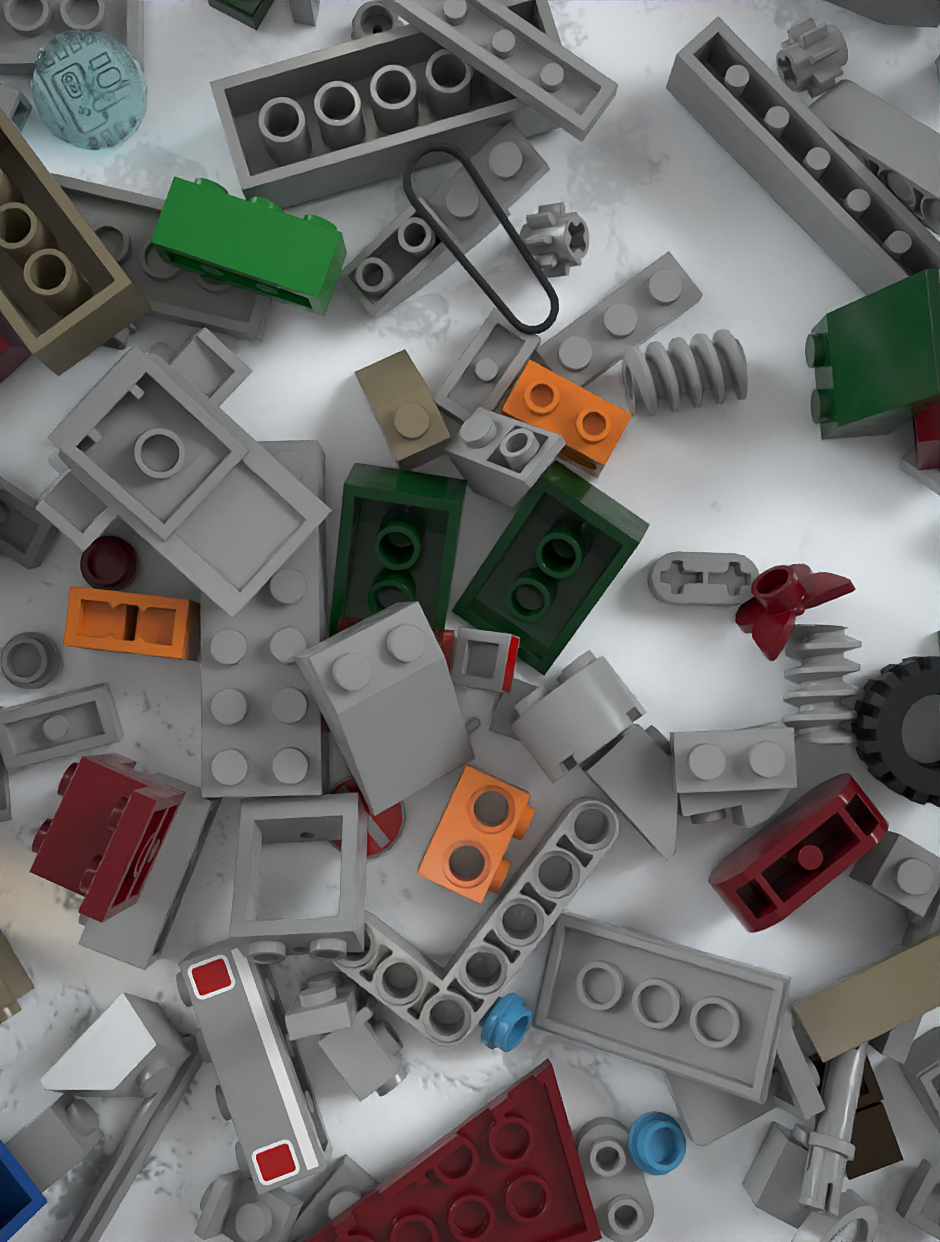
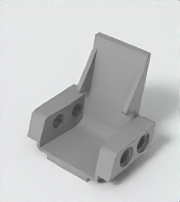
M206 327L193 332L176 352L164 342H157L146 354L134 345L120 358L47 437L57 447L48 458L49 464L60 475L40 495L35 509L83 552L119 516L231 618H234L332 512L325 503L220 408L224 401L253 371Z

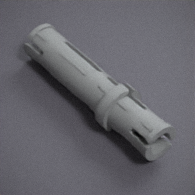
M869 1041L826 1061L820 1090V1097L826 1110L816 1115L813 1131L806 1132L803 1145L809 1149L797 1204L806 1209H809L810 1206L812 1207L811 1211L830 1217H838L839 1215L838 1207L846 1163L848 1160H854L856 1148L850 1141Z

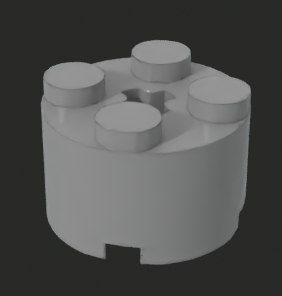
M590 649L562 670V674L556 679L560 686L551 693H548L544 686L541 685L514 706L515 710L511 712L516 721L510 728L553 784L566 775L559 766L561 762L570 771L647 713L604 656L596 658Z

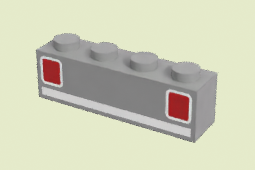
M230 938L191 952L178 963L181 972L176 975L177 988L186 1007L193 1006L200 1026L196 1030L197 1046L203 1061L206 1064L213 1063L219 1085L215 1089L217 1104L222 1117L226 1121L230 1119L233 1121L239 1139L235 1144V1152L242 1175L245 1178L252 1176L257 1194L261 1195L327 1170L333 1147L296 1041L289 1040L285 1021L286 1013L269 964L250 961L248 957H244Z

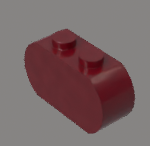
M839 774L812 788L724 858L711 873L708 883L747 932L755 933L765 930L784 920L875 847L887 833L889 822L851 774Z

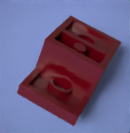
M118 753L81 756L79 763L73 762L67 768L57 790V794L63 797L54 818H48L41 825L31 848L32 852L37 855L29 872L84 896L78 913L101 923L137 903L186 794L184 791L134 770L137 762Z

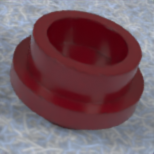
M102 536L96 538L82 553L80 570L84 580L92 588L122 591L135 580L139 570V558L133 546L126 540L116 536Z

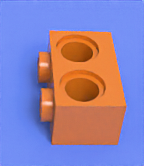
M530 359L501 410V415L561 435L566 444L557 454V457L595 478L599 477L632 417V414Z
M70 586L63 646L197 662L201 634L200 603L183 598Z
M466 763L416 874L479 904H482L487 890L497 894L511 864L510 861L502 858L512 837L520 841L522 840L534 815L535 808L527 805L531 794L516 785ZM489 791L498 792L503 795L508 804L504 817L494 823L480 820L474 812L476 799L481 794ZM472 846L481 852L484 861L476 873L461 875L452 868L449 859L453 851L458 847Z

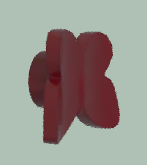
M806 564L774 566L761 573L754 580L751 586V593L754 597L740 605L735 614V622L745 634L752 633V638L763 655L769 661H774L778 658L791 635L797 616L802 615L806 609L855 591L856 588L851 580L846 577L829 572L813 573Z

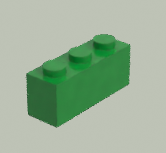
M174 176L150 240L164 263L322 316L326 314L347 255L342 232L337 231V227L330 221L316 215H305L304 219L283 213L281 207L262 197L251 196L249 201L229 195L224 187L205 178H196L193 183Z

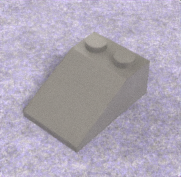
M418 601L395 603L294 656L373 815L376 816L475 759L445 656Z

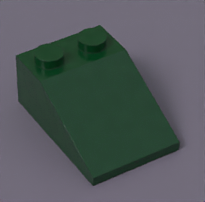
M939 268L920 271L827 313L811 330V334H808L805 343V357L808 367L815 369L816 389L813 390L811 395V416L815 424L820 423L821 440L888 435L940 401Z
M555 460L541 474L461 595L452 612L478 630L508 633L520 637L517 657L545 676L636 550L650 524Z
M354 463L343 487L328 638L395 603L418 601L442 650L468 480Z

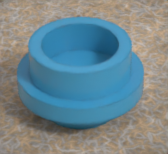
M514 992L507 994L503 998L498 996L479 1021V1025L482 1028L481 1042L489 1049L498 1047L503 1052H509L521 1042L527 1033L532 1021V1012L524 1007L525 1001L522 997Z
M651 1111L641 1115L633 1123L628 1135V1151L633 1163L640 1170L651 1175H664L677 1168L683 1161L686 1153V1139L680 1125L673 1117L662 1112Z

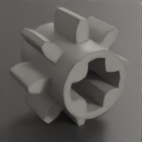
M813 18L787 30L789 39L781 43L783 49L776 56L777 70L781 80L792 92L798 90L800 93L807 89L811 98L832 88L836 84L835 78L843 75L841 67L846 65L848 61L847 44L840 30L834 25L827 26L826 23L816 27Z
M559 202L541 205L537 214L526 216L527 223L521 228L519 236L539 267L543 268V273L547 278L569 276L570 267L581 266V259L585 257L589 248V231L585 221L578 216L577 212L565 213L564 203Z

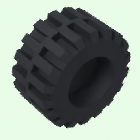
M913 656L902 659L903 662L899 664H889L879 670L882 675L876 680L869 679L862 688L867 691L863 700H856L854 709L858 711L857 724L851 723L852 732L857 734L859 746L855 748L860 760L864 761L869 767L867 771L876 780L912 802L924 806L927 802L940 807V760L932 763L916 761L907 753L902 741L903 720L911 706L928 695H940V656Z

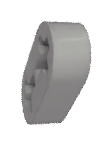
M677 551L667 553L656 560L649 569L647 581L652 595L665 604L730 607L742 604L753 597L751 586L759 576V571L754 562L745 555ZM672 563L678 564L680 574L698 575V583L684 584L679 587L678 594L671 593L669 583L661 582L660 574L669 571ZM729 565L734 566L735 575L744 577L745 585L736 588L734 596L728 595V587L726 585L708 584L709 576L722 575L728 571Z

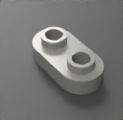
M599 1117L590 1120L580 1129L575 1146L599 1229L607 1238L615 1242H634L641 1239L649 1231L653 1223V1203L643 1171L633 1163L629 1155V1131L621 1122L613 1118ZM612 1147L617 1151L616 1157L612 1161L603 1163L596 1159L600 1149ZM623 1205H629L635 1209L634 1214L627 1220H619L614 1216L616 1210Z

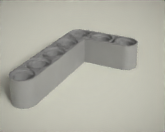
M847 79L840 80L808 108L926 228L940 236V133L855 82Z
M583 796L574 799L567 805L444 968L439 966L375 914L365 910V931L371 941L370 947L364 952H347L344 959L331 962L431 1042L439 1046L448 1047L460 1044L470 1035L613 846L619 834V822L616 813L607 804L594 797ZM597 809L604 818L602 832L596 838L590 840L578 837L574 829L577 816L585 810ZM559 856L568 860L570 865L567 879L558 885H548L542 882L538 876L541 864L547 858ZM525 904L531 907L535 912V919L532 925L523 931H513L507 928L502 920L505 911L510 906ZM479 952H489L497 957L500 965L493 975L485 978L477 977L468 970L467 962L469 958ZM406 963L415 970L417 980L409 987L397 988L387 980L385 970L392 964ZM452 1000L462 1007L464 1013L457 1022L443 1024L432 1015V1007L439 1001Z

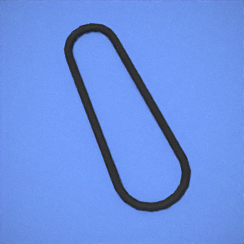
M444 142L428 143L416 149L407 159L402 174L403 189L410 204L513 327L526 334H540L548 330L556 321L559 312L558 296L470 159L459 148ZM443 151L453 155L462 163L550 299L551 310L543 323L529 326L519 321L417 199L412 189L411 174L414 165L422 156L430 152Z

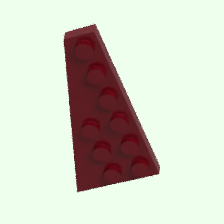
M547 1058L303 1242H594L602 1239L550 1060Z

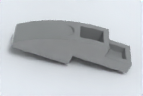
M511 120L470 158V161L507 217L511 215L508 208L550 170L546 161ZM464 166L455 172L426 201L421 196L417 198L464 255L501 224ZM410 205L341 270L339 278L371 317L377 319L422 289L458 260L413 206Z

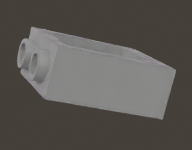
M359 793L241 799L229 938L244 957H248L250 961L255 963L276 964L283 962L285 955L309 954L315 960L337 961L344 959L347 952H364L368 816ZM342 840L339 917L256 921L262 844Z

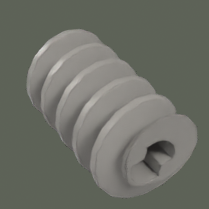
M717 330L713 334L712 341L706 334H695L691 338L689 345L683 338H672L667 351L661 342L653 341L648 344L645 357L639 347L635 345L628 346L624 351L622 376L626 400L632 417L635 415L637 402L643 401L649 415L656 416L659 398L664 397L671 411L678 412L681 394L686 393L693 407L700 408L703 392L708 389L715 403L722 404L725 399L726 386L732 385L739 400H745L747 397L748 374L745 353L738 339L734 338L729 330Z
M795 624L791 635L802 639L803 642L785 648V655L802 664L801 666L784 671V678L800 685V689L783 694V701L799 708V712L782 717L781 723H784L787 727H794V730L798 731V735L794 736V742L845 745L857 741V734L840 727L841 722L858 717L857 710L842 704V699L858 695L860 689L843 681L844 675L860 671L861 664L844 658V652L862 647V641L845 635V629L848 627L825 624Z

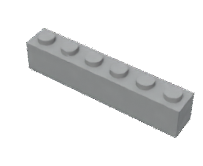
M719 16L676 54L666 89L866 295L925 269L939 268L940 278V242Z

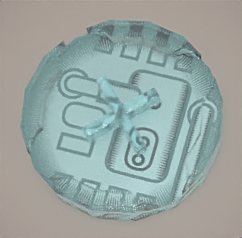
M77 28L56 34L40 49L34 62L36 67L34 69V79L31 78V96L39 118L54 136L78 148L104 150L123 144L138 130L146 113L147 85L140 64L125 45L105 33Z

